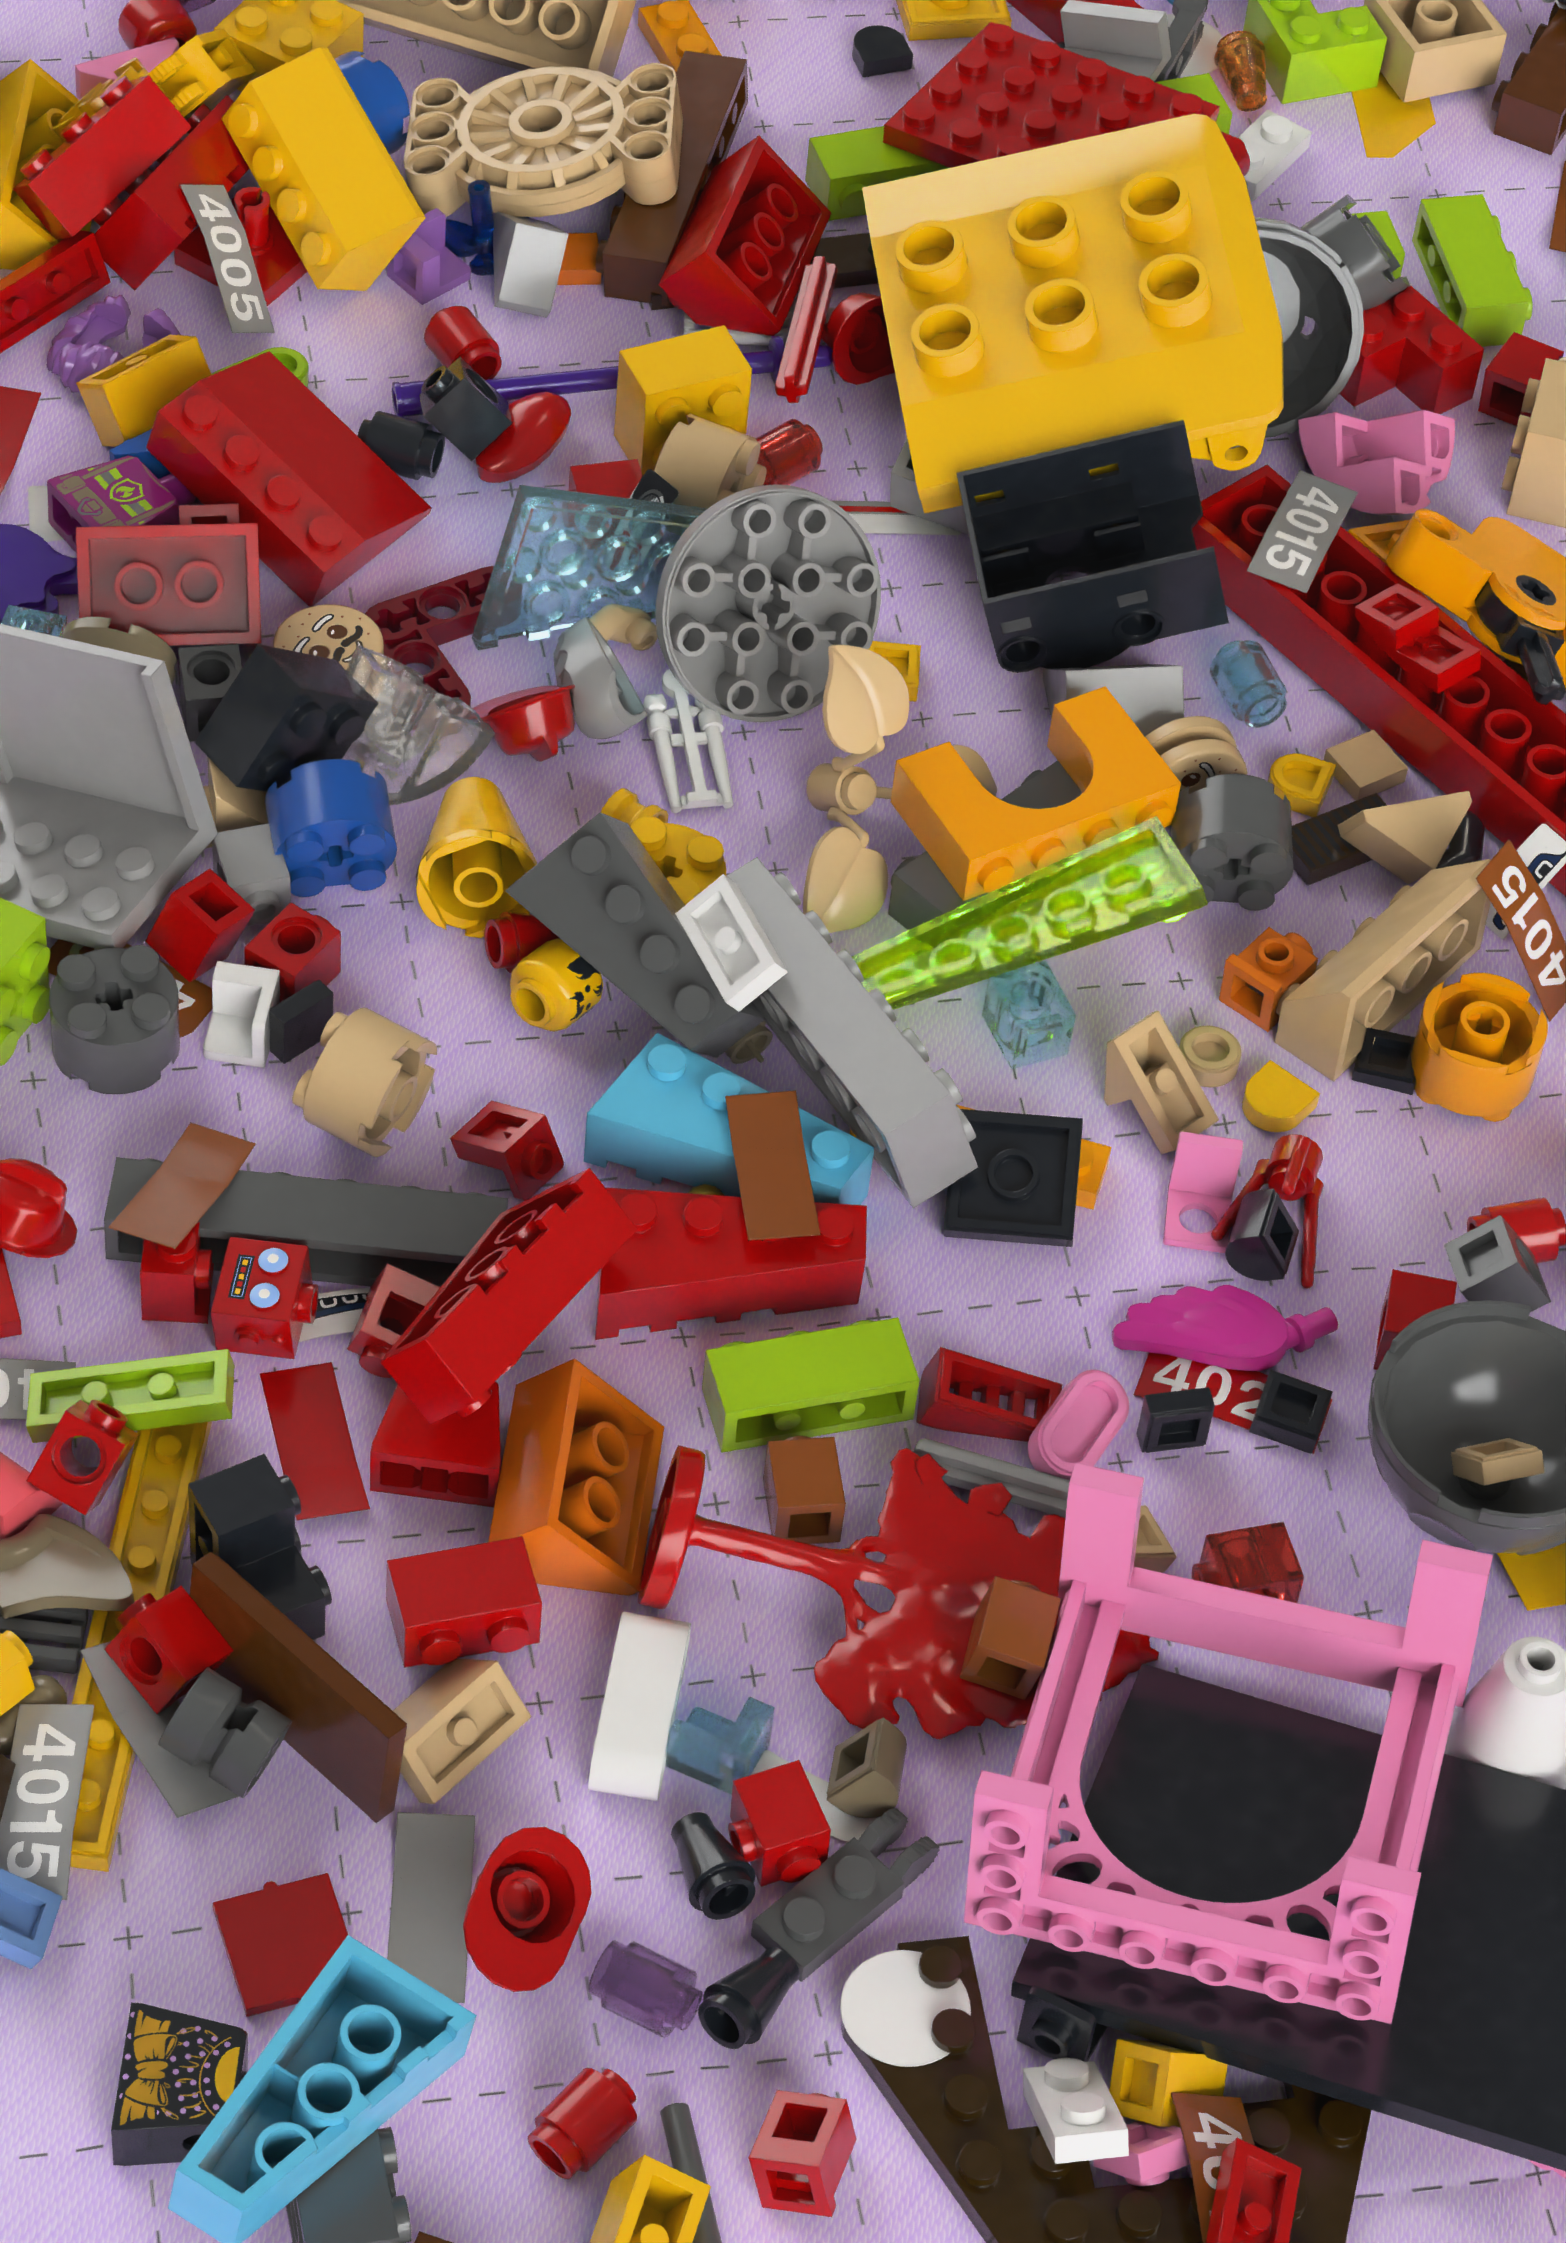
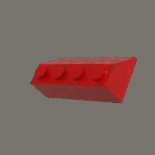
M759 135L713 168L658 285L665 291L670 302L675 307L682 309L696 324L711 327L725 325L730 330L774 336L782 329L801 285L805 266L811 262L831 216V211Z

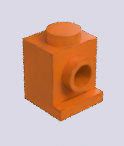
M1268 927L1238 956L1233 953L1225 960L1219 1001L1268 1032L1279 1022L1280 1016L1276 1014V1008L1284 992L1292 984L1298 983L1301 985L1315 973L1318 958L1314 956L1308 941L1301 935L1290 932L1283 936ZM1253 986L1260 992L1264 993V995L1261 996L1249 987Z

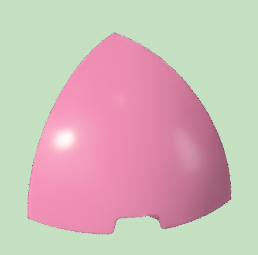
M1420 410L1370 421L1337 412L1298 419L1302 449L1314 476L1358 492L1350 507L1355 510L1378 515L1414 513L1416 510L1423 509L1431 503L1427 496L1430 487L1436 482L1445 480L1448 475L1454 449V418Z

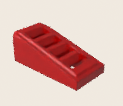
M940 1347L924 1368L921 1376L916 1422L939 1430L1028 1442L1034 1429L1061 1393L1062 1384ZM950 1388H951V1389H954V1393H953V1394H952V1393H949ZM973 1392L981 1393L980 1402L972 1400ZM1000 1395L1008 1396L1007 1410L999 1408ZM1025 1399L1035 1400L1034 1418L1024 1416Z

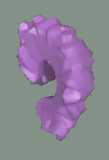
M108 295L103 301L88 305L86 311L69 318L64 328L51 341L52 347L47 355L46 364L48 371L60 376L64 388L69 387L72 393L80 392L76 382L124 358L120 352H114L110 347L102 345L106 340L126 331L131 312L123 295H118L117 297ZM157 308L144 315L143 348L170 334L181 335L165 311Z

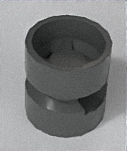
M207 1667L179 1705L162 1734L158 1745L191 1766L203 1761L208 1763L209 1777L244 1798L271 1761L291 1727L293 1720L261 1700H256L247 1705L242 1701V1688Z

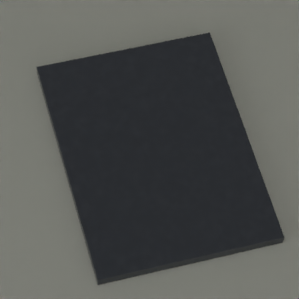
M1142 1663L1084 1807L1093 1829L1109 1851L1130 1870L1156 1886L1179 1895L1210 1902L1247 1903L1268 1900L1289 1894L1316 1881L1328 1872L1347 1852L1358 1833L1363 1818L1382 1735ZM1444 1754L1418 1872H1421V1878L1392 2024L1371 2019L1364 2021L1354 2020L1342 2015L1338 2011L1300 2002L1283 2003L1270 1998L1266 1994L1229 1985L1212 1986L1202 1983L1195 1977L1162 1969L1136 1968L1120 1959L1086 1951H1065L1052 1943L1031 1938L1013 1978L1011 1996L1026 2000L1030 1988L1036 1985L1093 2014L1097 2018L1096 2023L1177 2049L1205 2054L1207 2058L1566 2171V1790ZM1072 1834L1070 1841H1078V1838ZM1074 1862L1060 1868L1056 1873V1877L1091 1884L1101 1873L1094 1864ZM1339 1894L1329 1895L1324 1898L1337 1908ZM1296 1913L1287 1919V1925L1291 1932L1330 1941L1329 1934L1324 1925L1309 1914Z

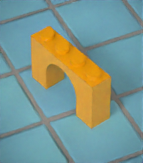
M1106 686L1054 704L1047 747L1082 793L1079 797L1064 805L1033 809L1002 801L982 786L950 742L896 760L890 802L963 901L985 893L998 892L1009 884L1039 873L1053 872L1061 865L1091 854H1102L1118 844L1143 835L1156 834L1171 825L1176 812L1181 782Z

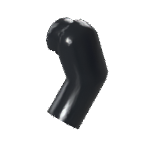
M1467 811L1449 843V848L1444 852L1436 869L1482 861L1485 827L1480 818L1473 812Z

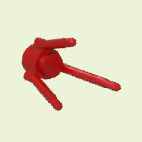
M1289 1134L1278 1139L1270 1159L1258 1160L1252 1177L1211 1233L1213 1240H1222L1234 1225L1242 1198L1252 1191L1260 1190L1264 1184H1268L1269 1189L1274 1188L1282 1200L1295 1201L1303 1198L1301 1285L1306 1289L1311 1288L1314 1283L1319 1198L1324 1187L1322 1181L1317 1178L1323 1160L1322 1150L1318 1144L1309 1137L1299 1134Z

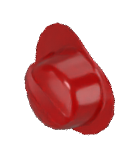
M868 293L848 296L833 310L828 323L824 326L821 338L833 350L832 360L835 372L843 381L855 385L868 383L877 378L895 373L881 296Z
M575 685L566 687L540 686L509 693L477 705L467 713V717L484 721L501 751L506 755L515 756L529 753L536 761L542 762L556 756L558 753V742L574 731L575 722L570 690L575 688Z
M9 1158L0 1160V1247L26 1257L51 1258L65 1254L72 1248L78 1231L73 1218L65 1210L66 1184L51 1170L41 1164L26 1159Z
M546 1827L522 1828L502 1839L490 1854L482 1872L477 1877L473 1893L467 1904L463 1922L465 1944L476 1968L494 1985L512 1992L534 1991L552 1981L565 1962L578 1928L586 1914L592 1892L590 1870L580 1849L564 1834Z

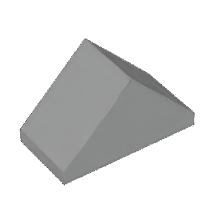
M497 211L493 216L495 307L547 318L551 312L569 234L549 222L516 217Z

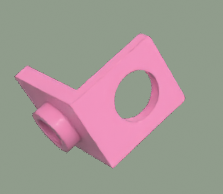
M1189 1132L1179 1133L1168 1185L1164 1245L1225 1253L1229 1240V1231L1222 1240L1215 1241L1211 1237L1213 1230L1207 1233L1191 1232L1183 1227L1179 1217L1187 1210L1199 1209L1209 1213L1214 1218L1216 1225L1219 1223L1221 1217L1232 1203L1233 1191L1243 1152L1242 1140Z

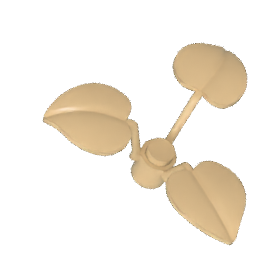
M831 645L828 647L829 670L823 694L822 712L828 738L834 746L844 752L851 753V755L845 758L834 757L832 764L824 763L818 765L811 772L806 788L807 796L812 806L820 811L828 812V820L839 822L843 826L831 828L818 840L809 860L804 887L803 914L805 915L813 910L820 917L829 933L853 929L867 923L878 913L886 898L888 889L886 862L879 852L866 848L869 842V834L847 814H861L873 804L875 798L891 799L892 788L876 786L874 779L865 769L854 765L883 751L885 747L883 736L893 735L903 729L908 719L910 705L908 688L898 669L881 655L865 648L850 645ZM952 745L982 786L996 797L997 787L983 758L969 747Z

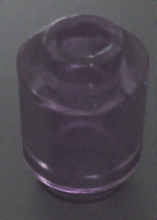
M613 1940L600 1956L589 1983V1993L601 1999L602 2008L662 2038L668 2037L675 2027L682 2031L688 2028L698 2011L703 1992L695 1988L697 1980L696 1971L635 1941L626 1946Z

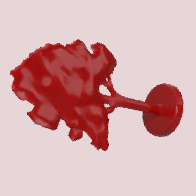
M678 1445L664 1482L647 1546L638 1592L639 1604L657 1609H665L676 1587L688 1546H700L748 1560L801 1572L831 1586L842 1598L845 1611L846 1637L836 1641L826 1656L816 1662L814 1676L822 1693L841 1711L848 1723L864 1729L873 1722L885 1718L891 1724H897L900 1716L894 1708L893 1701L896 1697L907 1700L912 1706L922 1729L931 1735L932 1738L939 1740L959 1732L966 1726H981L986 1718L997 1722L1003 1728H1016L1018 1725H1026L1040 1676L1027 1698L1022 1700L961 1679L960 1674L977 1608L995 1576L1009 1581L1028 1582L1036 1586L1041 1592L1058 1597L1065 1528L1064 1517L1056 1514L1043 1515L1030 1537L1018 1533L1014 1521L1003 1513L1013 1496L1002 1483L985 1484L971 1489L968 1502L965 1503L955 1495L942 1479L948 1470L940 1466L929 1453L920 1457L910 1449L905 1448L899 1450L890 1462L893 1474L889 1487L885 1492L886 1498L882 1512H880L877 1520L880 1526L878 1536H866L862 1539H857L849 1548L829 1549L707 1519L696 1514L705 1472L706 1456L702 1451ZM878 1551L886 1555L883 1562L866 1558V1553ZM855 1580L883 1585L891 1590L895 1600L890 1610L879 1613L868 1606L854 1587ZM857 1619L862 1621L865 1625L860 1630H858ZM1120 1630L1102 1692L1119 1685L1129 1673L1140 1670L1142 1663L1146 1664L1158 1660L1159 1652L1150 1647V1636Z

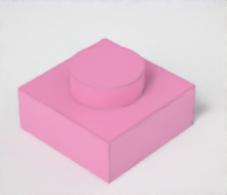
M1141 2121L1127 2124L1129 2156L1093 2160L1094 2167L1123 2176L1128 2184L1135 2186H1151L1163 2183L1169 2179V2172L1190 2164L1180 2127L1174 2125L1171 2127H1160Z

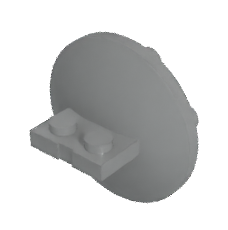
M762 485L736 492L718 501L697 517L684 531L667 559L658 586L655 614L657 636L664 659L674 677L691 696L708 708L727 717L747 722H771L802 714L823 702L829 670L828 647L831 645H850L869 649L872 644L881 604V583L877 560L870 542L858 523L837 504L817 493L789 485Z

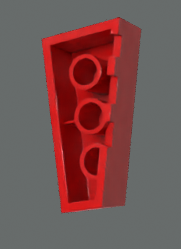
M228 95L212 111L203 103L187 120L192 127L187 132L189 135L183 141L179 139L156 160L160 165L154 171L150 168L146 169L125 189L130 195L126 201L123 202L116 197L93 218L100 226L94 235L103 261L134 291L198 225L180 185H224L228 193L249 170L247 163L221 119L234 102Z
M590 1168L500 1213L380 1363L429 1424L455 1412L461 1418L472 1414L491 1397L492 1391L489 1387L519 1361L522 1352L638 1229Z
M606 1187L638 1230L599 1270L595 1340L618 1337L619 1329L649 1325L650 1332L677 1329V1321L714 1317L716 1323L741 1320V1314L751 1311L772 1309L775 1315L854 1305L859 1302L866 1261L867 1206L815 1202L821 1235L748 1240L741 1197Z

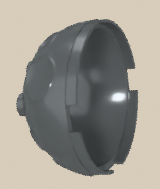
M1483 1300L1452 1304L1427 1313L1410 1323L1392 1340L1391 1347L1386 1352L1372 1380L1368 1411V1432L1372 1454L1378 1471L1387 1483L1392 1496L1407 1512L1410 1520L1431 1536L1454 1547L1472 1551L1528 1555L1551 1549L1566 1542V1331L1529 1316L1532 1306L1506 1301ZM1511 1438L1536 1446L1537 1449L1542 1450L1544 1473L1484 1486L1453 1474L1451 1452H1455L1457 1448Z

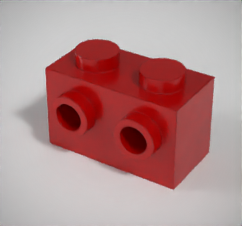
M523 1536L387 1560L386 1602L404 1668L422 1664L443 1665L452 1662L456 1658L492 1651L509 1653L519 1650L525 1645L540 1643L542 1601Z

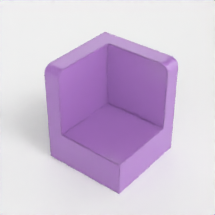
M438 208L424 214L426 217L387 265V276L421 305L471 279V267L445 247L446 215Z

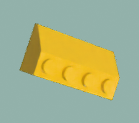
M318 47L249 81L221 118L262 192H268L271 208L317 289L367 291L426 218L328 47Z
M31 59L0 81V269L16 270L62 241H57L13 188L25 178L20 169L32 157L43 149H46L51 154L64 143L55 133L53 127L60 124L58 122L59 119L79 99ZM92 220L81 230L90 232Z

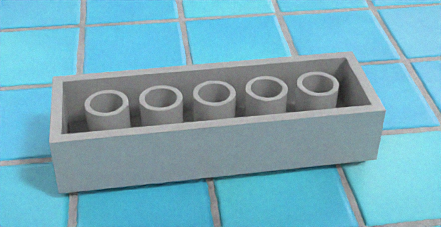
M758 857L727 875L728 878L738 885L788 973L754 999L753 1003L765 1018L766 1024L855 1136L874 1147V1160L913 1209L978 1168L969 1144L970 1141L976 1138V1134L964 1113L956 1106L963 1101L956 1084L943 1068L936 1072L930 1069L926 1064L929 1061V1056L919 1038L910 1028L900 1032L893 1022L896 1021V1016L884 995L877 988L867 992L861 983L864 981V977L852 956L845 949L835 953L829 945L832 943V938L820 917L813 910L805 915L798 907L801 904L799 896L788 878L782 872L773 877Z

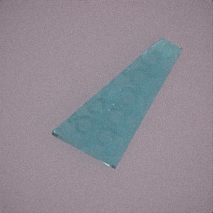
M519 485L473 631L472 640L477 650L498 647V640L526 635L529 641L549 638L551 630L568 628L586 616L591 618L600 609L609 604L639 608L648 613L651 619H654L658 586L667 559L684 531L708 508Z

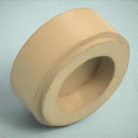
M1199 1026L1183 1035L1179 1048L1200 1086L1219 1087L1234 1079L1241 1059V1046L1230 1032L1215 1026Z

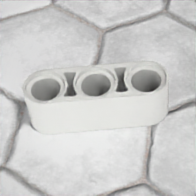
M622 1611L594 1743L588 1790L653 1801L659 1800L686 1664L691 1623Z

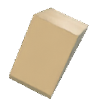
M1464 791L1365 809L1338 825L1340 837L1409 885L1423 877L1430 870L1436 869L1467 813L1472 799L1470 792Z

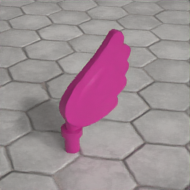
M1222 1285L1216 1287L1213 1291L1186 1286L1179 1289L1175 1295H1159L1154 1297L1150 1303L1131 1305L1128 1308L1126 1321L1118 1323L1114 1327L1112 1341L1114 1346L1121 1350L1166 1354L1225 1369L1262 1371L1278 1364L1286 1351L1291 1348L1299 1353L1312 1348L1315 1340L1338 1329V1321L1334 1312L1328 1307H1324L1306 1316L1295 1314L1285 1319L1268 1302L1232 1285Z

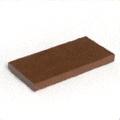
M209 1552L193 1563L190 1596L234 1650L215 1672L242 1688V1701L247 1705L256 1700H261L293 1720L283 1740L375 1823L391 1813L395 1808L407 1723L217 1554Z

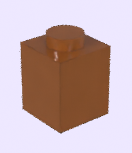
M793 1436L785 1440L767 1441L763 1484L771 1535L808 1544L840 1542L846 1502L835 1437L810 1438L807 1436Z
M995 1576L977 1608L960 1678L1025 1700L1044 1669L1061 1598L1041 1592L1036 1586L1028 1582L1009 1581Z

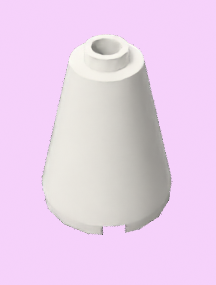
M1525 1637L1512 1643L1465 1696L1463 1708L1458 1706L1454 1708L1444 1754L1566 1790V1651L1557 1643L1542 1637Z

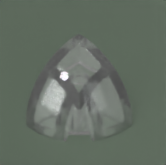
M357 645L346 671L378 702V705L368 718L363 733L351 744L342 759L360 763L362 773L374 778L375 771L381 774L387 784L390 805L402 804L425 797L454 781L480 757L495 734L493 729L486 721L481 719V716L460 698H452L437 693L432 687L423 684V675L383 654Z

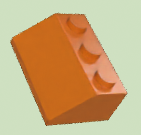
M575 1358L516 1384L488 1542L523 1536L536 1584L625 1596L638 1593L664 1426Z

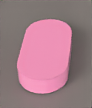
M1087 1370L1080 1373L1063 1388L1029 1438L1028 1455L1035 1470L1070 1480L1075 1462L1089 1466L1096 1464L1124 1424L1129 1413L1128 1397L1119 1381L1106 1372Z

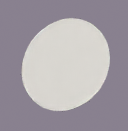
M894 1950L875 1955L860 1964L851 1973L844 1985L840 2000V2011L844 2027L850 2038L862 2051L883 2063L900 2067H917L931 2064L944 2058L950 2053L938 2048L931 2037L934 2018L938 2013L946 2009H959L971 2016L969 1996L960 1978L953 1986L944 1989L931 1987L921 1979L918 1971L921 1952Z

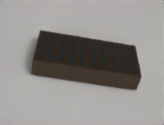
M1377 793L1292 826L1293 869L1307 886L1373 860L1340 837L1338 825L1362 810L1387 806Z

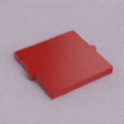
M328 1873L278 1886L275 1882L269 1881L264 1884L263 1890L213 1902V1912L246 2017L298 2004L348 1936Z

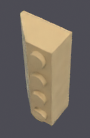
M1487 859L1433 869L1412 887L1405 885L1399 889L1391 900L1389 907L1376 919L1369 917L1364 920L1347 945L1339 952L1336 950L1328 952L1320 961L1315 973L1301 985L1298 983L1292 984L1284 992L1276 1008V1014L1280 1017L1275 1043L1330 1080L1335 1081L1356 1062L1357 1054L1362 1050L1367 1028L1389 1032L1420 1004L1435 986L1444 982L1480 949L1491 902L1477 882L1476 877L1491 860Z

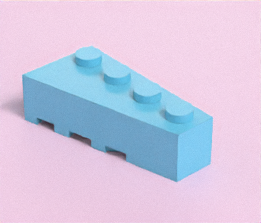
M656 1033L587 1112L584 1162L606 1168L610 1161L636 1169V1178L656 1184H661L664 1177L694 1187L703 1184L712 1185L720 1189L725 1196L741 1197L725 1096L770 1092L669 1038ZM799 1108L814 1202L861 1205L868 1196L874 1147Z
M348 1935L176 2169L168 2209L221 2243H242L465 2055L477 2015Z

